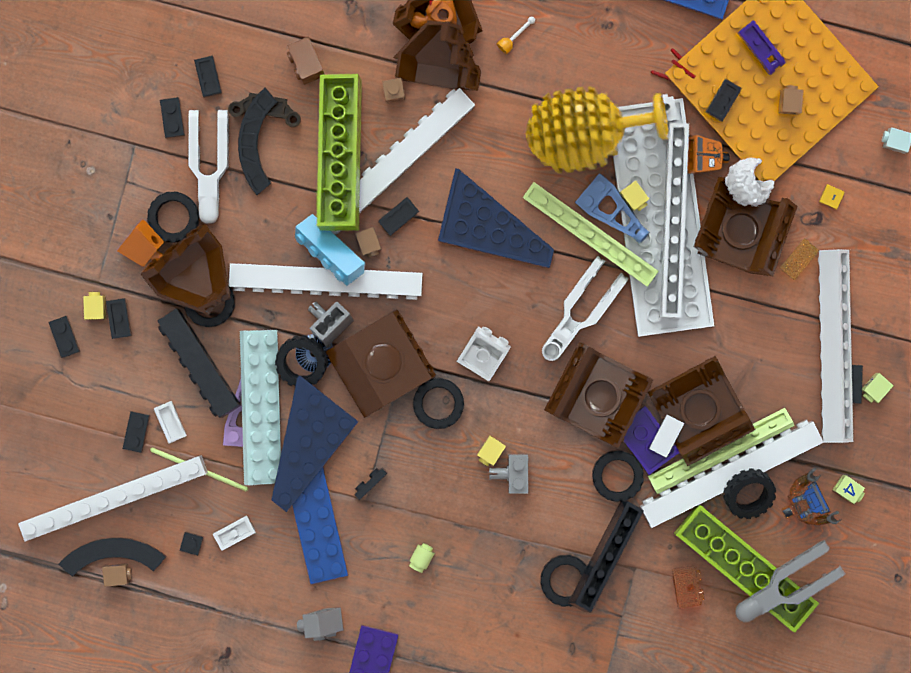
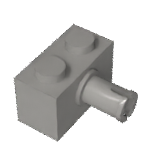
M337 301L327 311L318 302L312 303L314 308L310 305L308 311L318 320L310 327V330L317 339L328 347L354 320L350 313Z
M508 454L507 468H489V473H497L489 474V480H507L509 494H528V454Z
M341 607L325 608L302 615L303 620H298L297 622L298 631H304L305 638H313V641L324 640L325 637L336 636V632L343 631Z

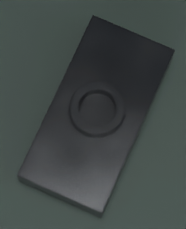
M213 55L194 60L203 98L222 94Z
M725 78L705 113L723 122L742 88Z
M406 197L378 222L391 236L420 211Z

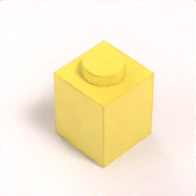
M636 180L619 192L632 211L635 209L640 211L648 205L646 201L649 200V197Z
M89 292V296H83L84 319H106L105 296H100V292Z
M489 435L477 454L480 457L479 461L486 466H489V464L494 466L506 445Z

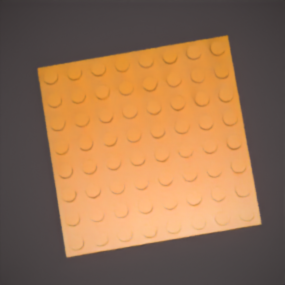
M746 0L678 61V63L696 76L694 79L685 74L684 69L678 68L675 65L665 72L666 76L740 160L747 158H759L762 160L755 167L754 176L763 182L767 180L775 181L879 87L804 0ZM753 20L786 62L782 67H777L772 75L765 71L763 65L738 35V32ZM772 55L767 58L770 63L774 61ZM726 78L742 89L723 122H720L705 113ZM789 85L798 86L799 90H803L801 114L779 113L780 90Z

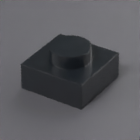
M185 531L179 551L198 556L204 537Z

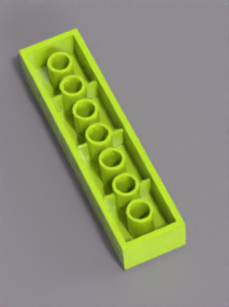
M358 74L320 75L317 227L320 231L359 230L362 80Z
M700 504L694 507L674 532L675 535L749 596L768 586L775 569H777ZM788 577L779 581L778 591L782 596H788L800 588ZM809 597L799 604L781 603L769 610V612L795 633L819 603L812 597Z

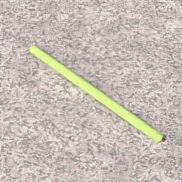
M155 448L150 449L151 452L176 463L184 462L182 459ZM208 471L205 474L241 490L248 491V487Z

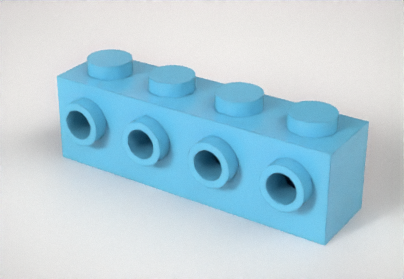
M313 214L295 226L296 241L300 245H304L313 257H317L325 269L333 272L339 282H343L348 286L364 274L365 263L331 231H320L317 227V218Z

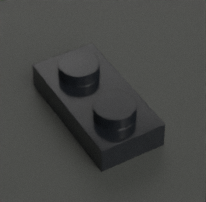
M180 98L160 100L165 138L185 136Z
M126 298L106 301L112 339L132 336Z
M68 316L48 322L61 358L81 352Z
M852 365V403H862L863 365Z
M130 411L122 449L142 453L150 415Z
M383 467L380 470L376 468L369 474L371 479L367 483L362 481L355 488L357 492L354 495L361 500L388 472Z

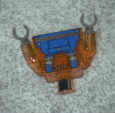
M812 468L809 473L795 480L789 490L790 494L787 496L790 505L782 508V513L786 519L796 515L799 521L809 525L837 524L842 520L834 518V515L839 514V511L831 513L816 483L821 474L814 476L813 472L816 471V468Z

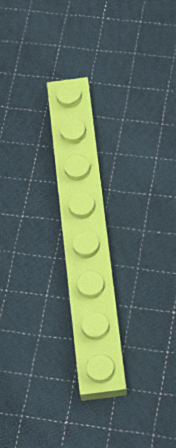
M533 182L523 196L529 203L648 287L659 272L535 182Z
M784 408L753 423L755 431L701 460L687 466L684 459H681L649 475L648 478L656 493L659 494L793 427L794 422Z

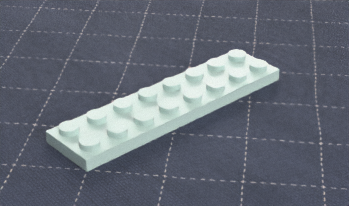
M277 330L240 331L244 485L275 484L278 471L281 443L279 374L276 371L277 365H275L278 352Z

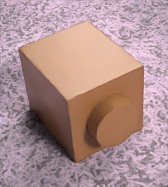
M401 78L382 81L386 103L405 99Z
M791 85L780 90L779 113L801 114L803 90H799L798 86Z
M374 227L355 233L363 256L367 255L370 258L378 255V251L382 250Z
M128 564L106 565L102 567L104 587L127 585L130 583L129 580L132 579V569L128 568Z

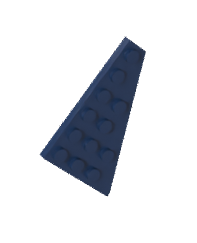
M455 168L438 241L550 268L554 249L460 169Z
M300 375L296 381L271 501L285 512L289 510L358 423L354 417Z

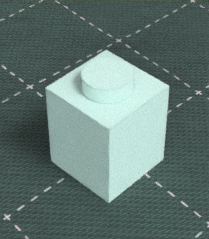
M892 127L889 128L888 131H884L882 136L883 148L903 154L908 153L911 145V133Z

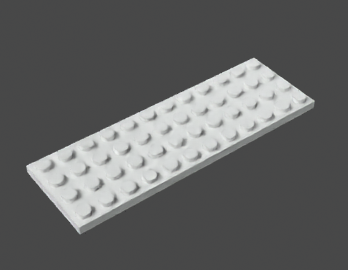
M683 98L674 99L678 120L668 122V124H686ZM653 102L618 107L623 117L654 111ZM656 124L625 128L623 139L617 145L618 155L613 156L617 189L621 192L635 180L649 197V200L646 201L648 204L640 211L635 209L633 212L643 227L650 232L640 244L633 237L624 233L625 247L659 271L648 287L629 274L637 335L639 337L714 326L705 256L697 254L698 250L693 247L701 227L694 175L687 174L681 318L660 317L667 140L659 138ZM622 210V226H627L631 219Z

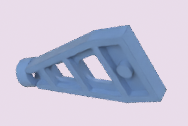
M601 173L597 175L575 201L588 215L633 237L639 244L650 233L643 227L616 186ZM606 196H611L617 205L616 210L612 214H606L599 210L598 206ZM622 210L631 219L627 226H622L615 220Z

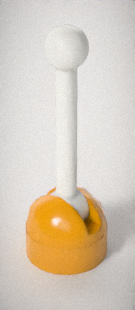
M529 17L528 22L511 38L500 39L496 43L498 48L507 55L513 48L512 41L530 24H534L535 18Z

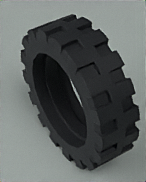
M174 191L160 194L151 202V206L148 208L147 222L163 241L179 243L186 238L187 233L199 225L197 205L190 197L183 193ZM167 202H180L189 212L187 226L178 233L166 232L158 223V212L162 205Z
M229 287L230 298L225 300V307L222 312L212 318L203 317L196 310L183 307L187 316L194 323L203 327H216L225 323L231 317L235 308V295L232 288Z
M305 335L287 339L276 354L275 365H277V373L281 375L280 378L288 382V385L296 386L299 375L289 369L286 357L292 349L304 348L315 356L317 367L312 374L302 377L312 385L317 384L323 377L328 364L326 350H323L322 344L320 342L317 343L316 339L312 337L311 339L307 338Z
M434 378L424 382L417 389L413 399V408L415 415L425 426L433 429H445L455 424L461 417L464 409V398L458 386L453 382L443 378ZM436 387L448 390L453 395L455 401L452 413L447 418L441 420L429 417L424 412L422 406L425 394Z
M621 450L610 451L603 454L596 461L592 471V481L599 494L607 500L614 502L627 501L640 491L644 481V472L640 462L630 453ZM614 460L627 462L634 473L631 486L622 492L609 490L602 481L603 469Z
M750 468L748 471L742 470L738 475H733V479L729 480L727 487L724 488L725 495H723L727 507L734 516L737 515L740 519H743V517L746 519H751V517L757 518L760 514H765L767 509L772 507V502L776 499L775 493H777L774 483L767 473H763L760 469L754 470V468ZM753 483H759L764 486L762 494L754 502L749 504L736 503L738 493L745 486Z
M559 555L549 560L541 572L540 583L548 600L562 607H571L572 605L568 603L571 596L564 597L553 591L550 585L551 574L561 565H570L578 569L582 576L587 566L578 557Z

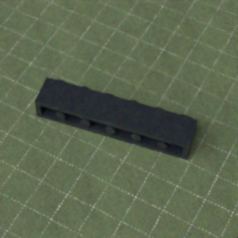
M176 308L159 319V331L170 340L168 344L173 352L177 351L180 358L178 360L183 368H188L191 373L189 378L200 387L199 393L202 398L209 401L211 405L209 409L215 417L218 415L219 418H223L240 407L241 404L181 310Z
M621 501L568 602L569 604L583 612H592L644 510L629 501Z

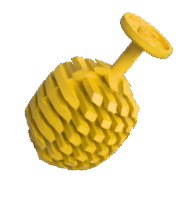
M590 86L588 87L589 92H586L583 87H577L575 92L572 89H566L564 94L560 90L554 91L553 99L547 93L542 97L544 100L542 101V106L537 104L532 106L533 117L527 122L526 140L534 156L536 155L544 166H552L555 172L562 174V169L567 173H573L574 169L579 172L585 171L586 167L593 170L596 169V163L598 162L601 168L608 163L606 160L608 155H618L617 145L623 139L625 128L656 124L659 138L661 140L668 139V122L662 93H657L653 97V112L623 117L617 105L615 106L610 101L607 94L600 93L599 95L596 89Z

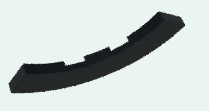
M266 87L257 94L249 105L243 117L238 138V152L242 170L248 184L256 195L272 183L263 170L258 152V138L261 125L268 112L278 102Z
M105 538L92 541L68 554L58 565L73 577L84 566L104 558L121 557L140 562L152 571H155L167 556L151 545L134 539Z

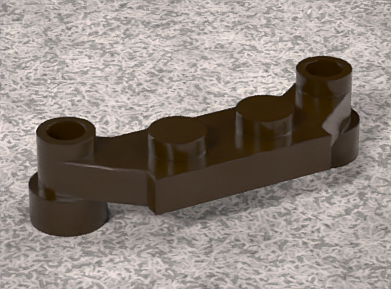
M249 93V96L240 102H232L228 107L230 115L240 117L246 113L257 94ZM274 97L278 102L266 116L283 118L288 126L297 127L301 122L300 115L290 108L287 104V99ZM236 107L240 108L239 113H234ZM292 117L297 118V121L295 123L290 122V119Z

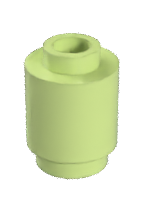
M425 543L422 546L417 545L410 559L411 563L409 566L423 573L424 569L428 568L435 554L432 552L433 548Z

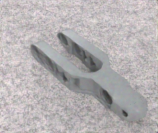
M821 541L775 569L768 586L737 605L735 609L736 617L742 622H749L781 603L799 604L843 577L845 572L839 565L838 568L827 574H822V577L818 580L804 585L788 596H782L779 593V581L830 550L826 541Z

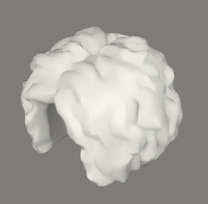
M759 158L740 160L729 167L728 176L725 177V184L730 191L729 193L733 195V200L743 206H758L765 203L766 199L769 198L771 190L774 188L775 182L773 180L764 182L755 180L754 169L762 162Z

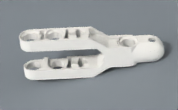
M189 110V167L198 178L199 218L205 224H213L219 216V180L229 167L228 110H218L217 171L212 175H204L200 172L199 110Z
M597 256L565 299L564 318L542 348L543 357L549 361L558 359L580 329L598 322L629 278L620 273L584 322L574 321L570 316L571 308L606 262Z

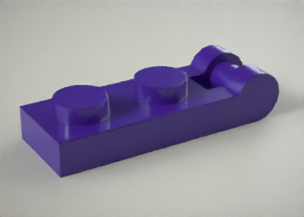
M754 20L738 32V35L769 75H772L777 67H782L786 63ZM772 55L774 61L770 63L767 58Z

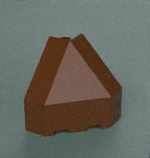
M408 0L404 6L400 4L395 10L392 24L410 40L419 30L410 24L414 12H421L426 15V9L431 0ZM453 0L457 24L461 25L464 30L463 37L465 41L471 44L476 40V35L483 31L471 0Z
M427 21L393 57L398 59L395 73L396 78H401L403 81L456 90L460 88L461 90L478 91L481 70L479 65H475L472 58L474 54L469 42H466L463 37L464 30L462 26L448 21Z
M206 224L191 230L186 234L185 239L179 243H174L164 251L165 254L158 260L154 259L141 272V276L158 297L207 315L212 312L215 306L230 298L223 248Z

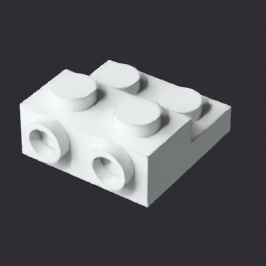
M478 326L457 362L490 381L511 346L508 345L509 342L505 338L493 336L489 328H480Z

